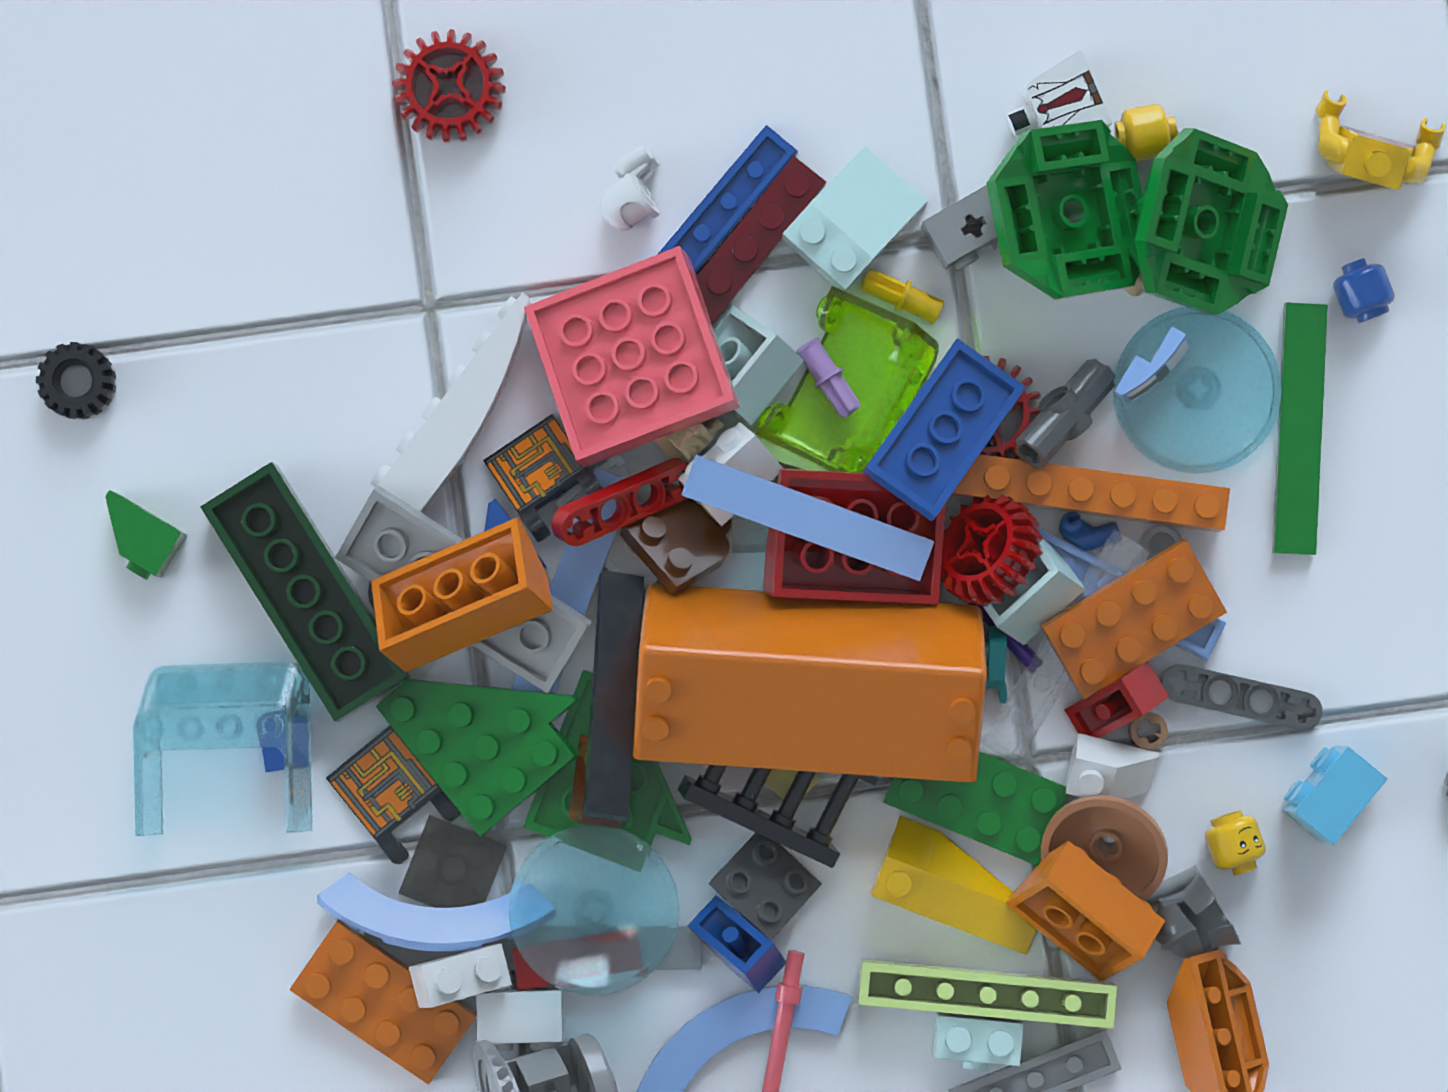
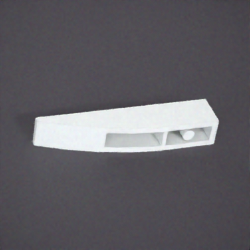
M522 292L517 300L511 296L497 314V317L501 319L500 323L492 333L485 330L471 349L476 353L467 366L462 363L457 366L446 382L451 388L442 400L435 397L428 404L421 415L426 421L417 433L410 430L396 448V451L400 453L399 457L391 467L384 464L370 484L375 488L379 485L424 514L465 460L485 427L505 386L527 319L524 306L531 304V300L527 295Z

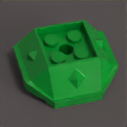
M1103 120L1032 129L1023 132L986 182L1002 266L1055 300L1135 286L1139 275V269L1129 254L1139 214L1137 202L1143 196L1136 160L1126 147L1110 134L1111 130ZM1063 209H1064L1065 212H1066L1067 219H1066V217L1064 216Z
M1184 128L1150 163L1143 196L1137 202L1139 214L1129 254L1142 275L1145 293L1205 314L1219 315L1238 304L1248 295L1255 294L1270 285L1288 203L1281 191L1275 189L1270 174L1257 152L1196 128Z

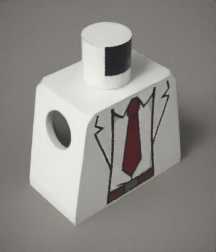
M1082 50L1075 52L1026 83L1021 90L1026 105L1006 113L1007 121L1014 136L1034 128L1039 129L1103 120L1108 128H1110L1113 123Z

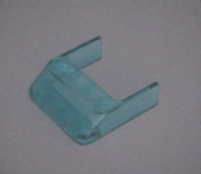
M257 662L160 666L150 673L133 725L135 836L164 834L162 750L278 748L284 755L286 833L313 831L310 683L298 663Z

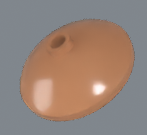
M1095 795L1074 800L1063 806L1053 815L1044 831L1041 842L1042 860L1048 853L1069 841L1074 846L1083 849L1089 855V858L1107 873L1116 876L1125 888L1141 900L1145 901L1158 889L1165 876L1168 865V847L1161 828L1145 810L1122 798ZM1108 836L1113 838L1115 841L1112 843L1105 842L1101 837Z

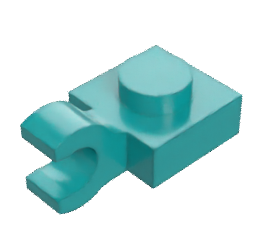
M989 626L988 641H985L986 666L988 668L986 689H997L999 691L1000 703L1005 704L1008 696L1007 684L1005 682L1006 633L997 628V626Z

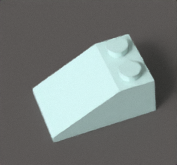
M865 146L784 231L782 240L844 295L927 203V200Z

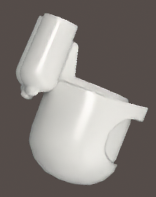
M644 144L617 161L614 172L618 178L622 177V179L607 188L601 197L600 207L603 216L614 228L620 230L633 228V225L649 215L652 218L661 215L655 206L652 195L644 184L653 174L654 168L660 165L654 153L651 150L649 151Z

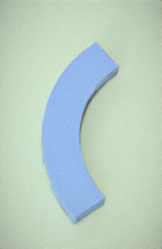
M350 872L317 895V904L347 927L357 932L362 930L382 938L384 943L423 951H463L482 948V944L504 938H507L509 941L520 937L555 917V908L528 882L518 889L488 902L455 908L423 907L397 901L369 888Z
M800 985L803 987L799 1005H795L791 1028L822 1031L838 1036L852 995L827 988ZM777 986L764 987L759 994L755 990H750L724 999L703 1010L684 1024L657 1053L646 1070L636 1092H684L700 1068L724 1048L751 1035L773 1030L779 1002L775 1000Z

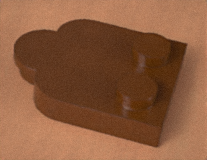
M688 498L622 527L619 535L673 596L718 569L724 563L730 551V543L726 535L731 528L732 520L730 518L721 526L700 504Z

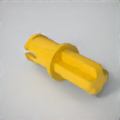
M873 268L866 272L861 283L862 291L894 305L895 311L898 312L902 309L928 321L930 324L936 322L945 301L911 286L912 281L910 280L904 283Z

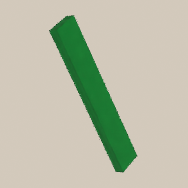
M1284 303L1272 553L1316 555L1328 304Z

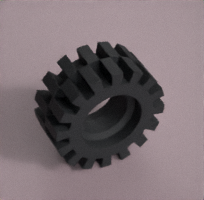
M70 342L68 345L62 343L56 346L57 349L55 351L49 350L44 355L47 357L44 363H39L37 369L40 370V374L36 376V384L39 385L40 389L37 392L40 398L45 401L44 404L55 413L74 420L75 418L88 419L90 415L101 413V408L104 405L108 406L112 400L109 398L112 392L115 393L116 390L114 385L116 374L111 368L112 364L109 359L94 347L78 342ZM73 365L85 366L92 376L90 389L79 397L68 396L61 387L63 372Z

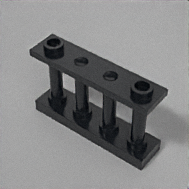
M709 765L705 774H699L697 780L684 775L677 790L683 799L830 868H834L840 852L831 843L833 837L830 834L858 779L875 786L879 778L877 776L842 774L816 827H810L808 832L794 826L796 820L793 817L816 772L798 771L779 809H774L771 815L757 809L759 803L756 800L772 769L753 768L742 792H736L734 797L720 791L722 785L719 782L727 766Z

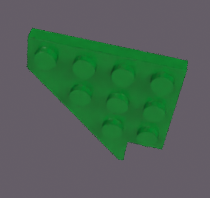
M583 669L573 694L579 701L567 710L559 731L579 756L536 791L523 827L641 872L656 833L690 845L692 838L657 761L632 758L629 817L625 821L583 815L593 673Z

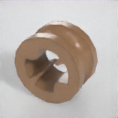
M1147 712L1129 723L1128 734L1132 743L1138 748L1150 750L1156 749L1164 743L1167 738L1168 729L1165 720L1160 715ZM1144 719H1147L1149 724H1157L1159 726V734H1153L1157 738L1151 743L1148 742L1146 737L1139 738L1137 736V728H1142L1139 723Z

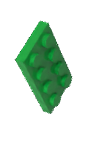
M979 751L976 781L955 782L893 777L883 803L1037 866L1042 861L1041 842L1046 826L1053 815L1064 806L1068 794H1066V786Z

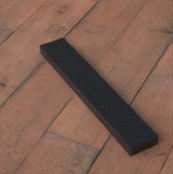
M603 570L600 574L583 808L584 816L625 821L629 817L644 576Z

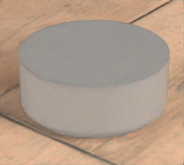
M1154 525L1148 528L1140 539L1141 554L1147 561L1182 540V537L1170 525Z

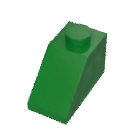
M109 490L105 499L119 555L129 560L126 568L146 580L150 574L162 578L187 534L117 492Z

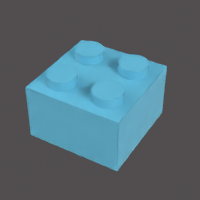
M1336 745L1330 749L1324 747L1310 764L1314 771L1304 782L1299 779L1293 784L1283 798L1288 803L1282 809L1284 813L1317 840L1331 845L1336 844L1388 779L1349 746Z

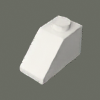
M1078 733L1067 768L1066 794L1082 798L1106 795L1125 799L1148 793L1160 753Z

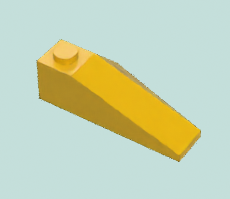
M899 816L871 888V896L1025 955L1028 953L1037 930L1006 904L1013 891L939 830Z

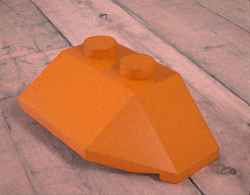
M1222 949L1184 958L1166 1004L1185 1086L1191 1092H1264L1269 1060L1251 982L1235 964L1226 958L1227 955Z

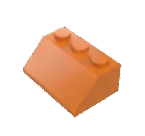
M1069 841L1048 853L1006 901L1010 908L1100 981L1106 980L1143 959L1165 922L1161 916L1154 912L1149 903L1137 898L1121 884V881L1116 876L1107 873L1092 861L1083 849L1074 846Z

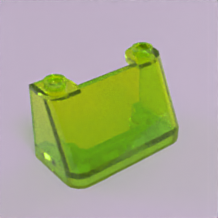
M831 286L827 296L821 299L816 309L818 325L825 332L821 344L836 367L843 368L844 371L841 374L859 400L861 407L848 417H839L820 387L815 388L816 380L807 368L788 405L777 402L762 412L755 435L822 471L863 473L864 468L927 381L938 358L939 344L915 322Z

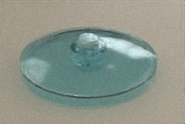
M1181 307L1158 315L1142 326L1131 337L1118 359L1114 372L1116 376L1114 379L1115 387L1112 389L1114 409L1120 426L1129 441L1139 452L1154 463L1182 473L1202 474L1228 468L1248 457L1263 443L1270 433L1277 418L1281 402L1280 372L1271 348L1253 326L1227 311L1219 315H1213L1188 307ZM1171 327L1187 334L1192 343L1175 368L1159 384L1129 404L1119 399L1115 389L1135 355L1151 362Z
M607 825L576 826L560 831L544 840L522 863L514 879L509 899L510 929L516 947L524 961L547 983L563 991L584 996H603L621 992L633 987L649 976L668 953L676 934L679 919L677 889L664 860L648 843L638 836L620 828Z

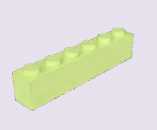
M861 959L857 1002L859 1005L1114 1029L1117 985L1112 982Z

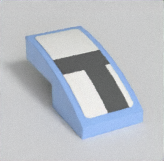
M1171 327L1151 362L1135 355L1115 389L1119 399L1129 404L1159 384L1175 368L1192 343L1187 334Z

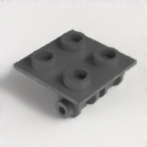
M756 832L708 883L743 918L771 941L822 885L781 844Z

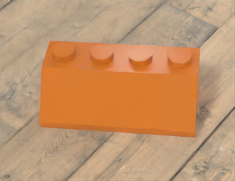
M517 517L371 580L379 651L405 672H409L553 610L548 575L521 520Z

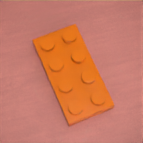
M1182 539L1041 624L1040 627L1079 696L1086 699L1226 614L1227 611L1188 541Z
M339 920L335 922L289 989L428 1085L477 1016L474 1010L459 1000L432 1008H419L409 966Z

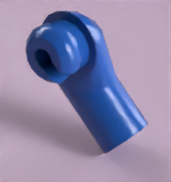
M1068 512L1061 517L1059 532L1062 537L1084 551L1121 541V535L1115 521L1093 527L1081 519L1080 514L1076 512Z

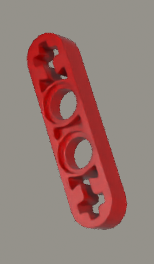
M680 458L666 460L563 505L555 512L551 521V530L554 536L570 546H581L688 499L681 495L684 486L678 478L680 477L679 472L685 473L689 462ZM678 480V486L672 484L673 482H676ZM645 484H650V497L643 504H638L637 493L639 489ZM614 499L616 502L614 514L610 518L603 520L601 517L603 505L607 501ZM573 518L580 520L573 524ZM573 526V532L567 531L568 528Z

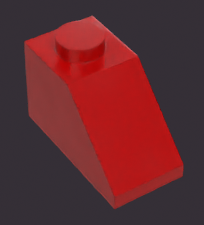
M1147 661L1086 699L1082 698L1067 707L1064 711L1078 733L1101 738L1143 716L1169 698V695Z

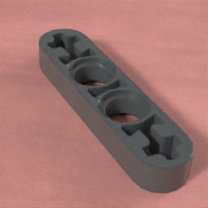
M1176 664L1168 667L1160 677V682L1169 695L1167 699L1178 703L1294 729L1312 728L1322 717L1320 700L1315 695L1305 691L1185 664ZM1179 671H1182L1186 681L1199 683V674L1205 675L1206 679L1203 681L1200 689L1201 701L1194 700V696L1197 693L1195 690L1182 689L1180 695L1174 694V686L1168 685L1169 677H1177ZM1217 680L1227 682L1232 689L1230 700L1222 705L1214 703L1209 696V688ZM1259 689L1268 691L1273 699L1271 709L1264 714L1255 712L1250 706L1251 695ZM1281 693L1288 695L1284 703L1299 705L1302 702V698L1306 699L1307 707L1313 709L1312 717H1304L1303 722L1300 723L1297 721L1298 715L1296 713L1282 711L1283 719L1276 718L1281 707Z

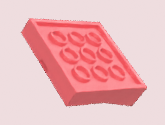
M681 246L524 306L575 460L583 468L740 408L691 259Z

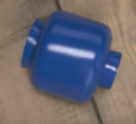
M1365 258L1341 267L1344 275L1334 281L1333 289L1345 317L1356 318L1358 323H1362L1390 311L1388 305L1394 301L1395 293L1383 265L1377 263L1367 265Z

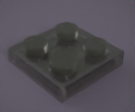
M430 814L398 893L434 908H455L485 903L508 845L487 836L480 837L472 830Z

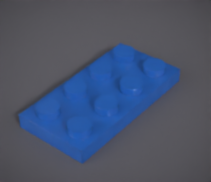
M957 338L862 472L932 522L1026 387Z

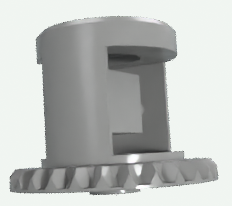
M588 1033L570 1038L567 1043L507 1061L500 1056L494 1043L481 1040L473 1044V1063L479 1092H552L555 1090L557 1092H571V1085L574 1084L577 1092H618L613 1072L601 1045L594 1036Z

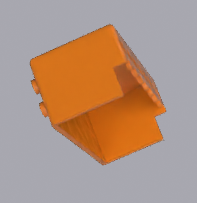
M650 584L646 588L639 646L633 757L638 760L974 782L977 779L987 681L982 609L976 605L949 603L919 604L772 597L759 590L688 586L672 596L662 584Z

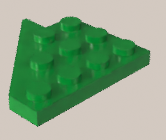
M407 679L375 706L480 837L488 833L579 756L553 725L557 718L579 701L575 695L547 694L546 692Z

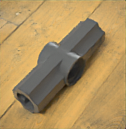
M1097 359L1086 360L1065 385L1052 390L1042 398L1038 405L1041 412L1015 440V452L1022 461L1029 463L1034 468H1042L1066 441L1077 438L1090 427L1093 421L1090 414L1115 387L1114 379L1116 376L1111 368L1100 363Z

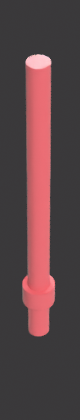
M788 950L783 981L778 982L775 1000L779 1002L762 1092H779L795 1005L800 1004L803 989L799 982L805 953L800 951Z

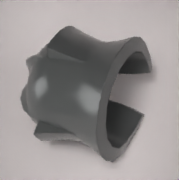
M1198 872L1185 889L1159 898L1162 905L1157 914L1165 922L1155 939L1161 944L1163 951L1172 952L1183 959L1221 947L1241 944L1233 924L1229 922L1215 900L1217 897Z

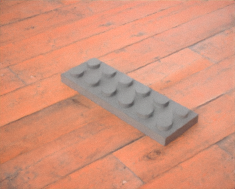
M378 485L370 494L335 559L371 581L457 544L464 539ZM552 595V611L472 644L473 647L547 694L554 687L592 623L590 619Z

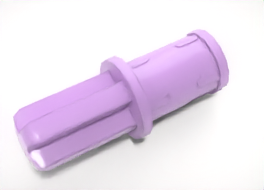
M819 337L807 342L796 351L816 380L815 388L820 387L839 417H848L861 407L859 400L841 374L844 371L843 368L836 367L821 344Z

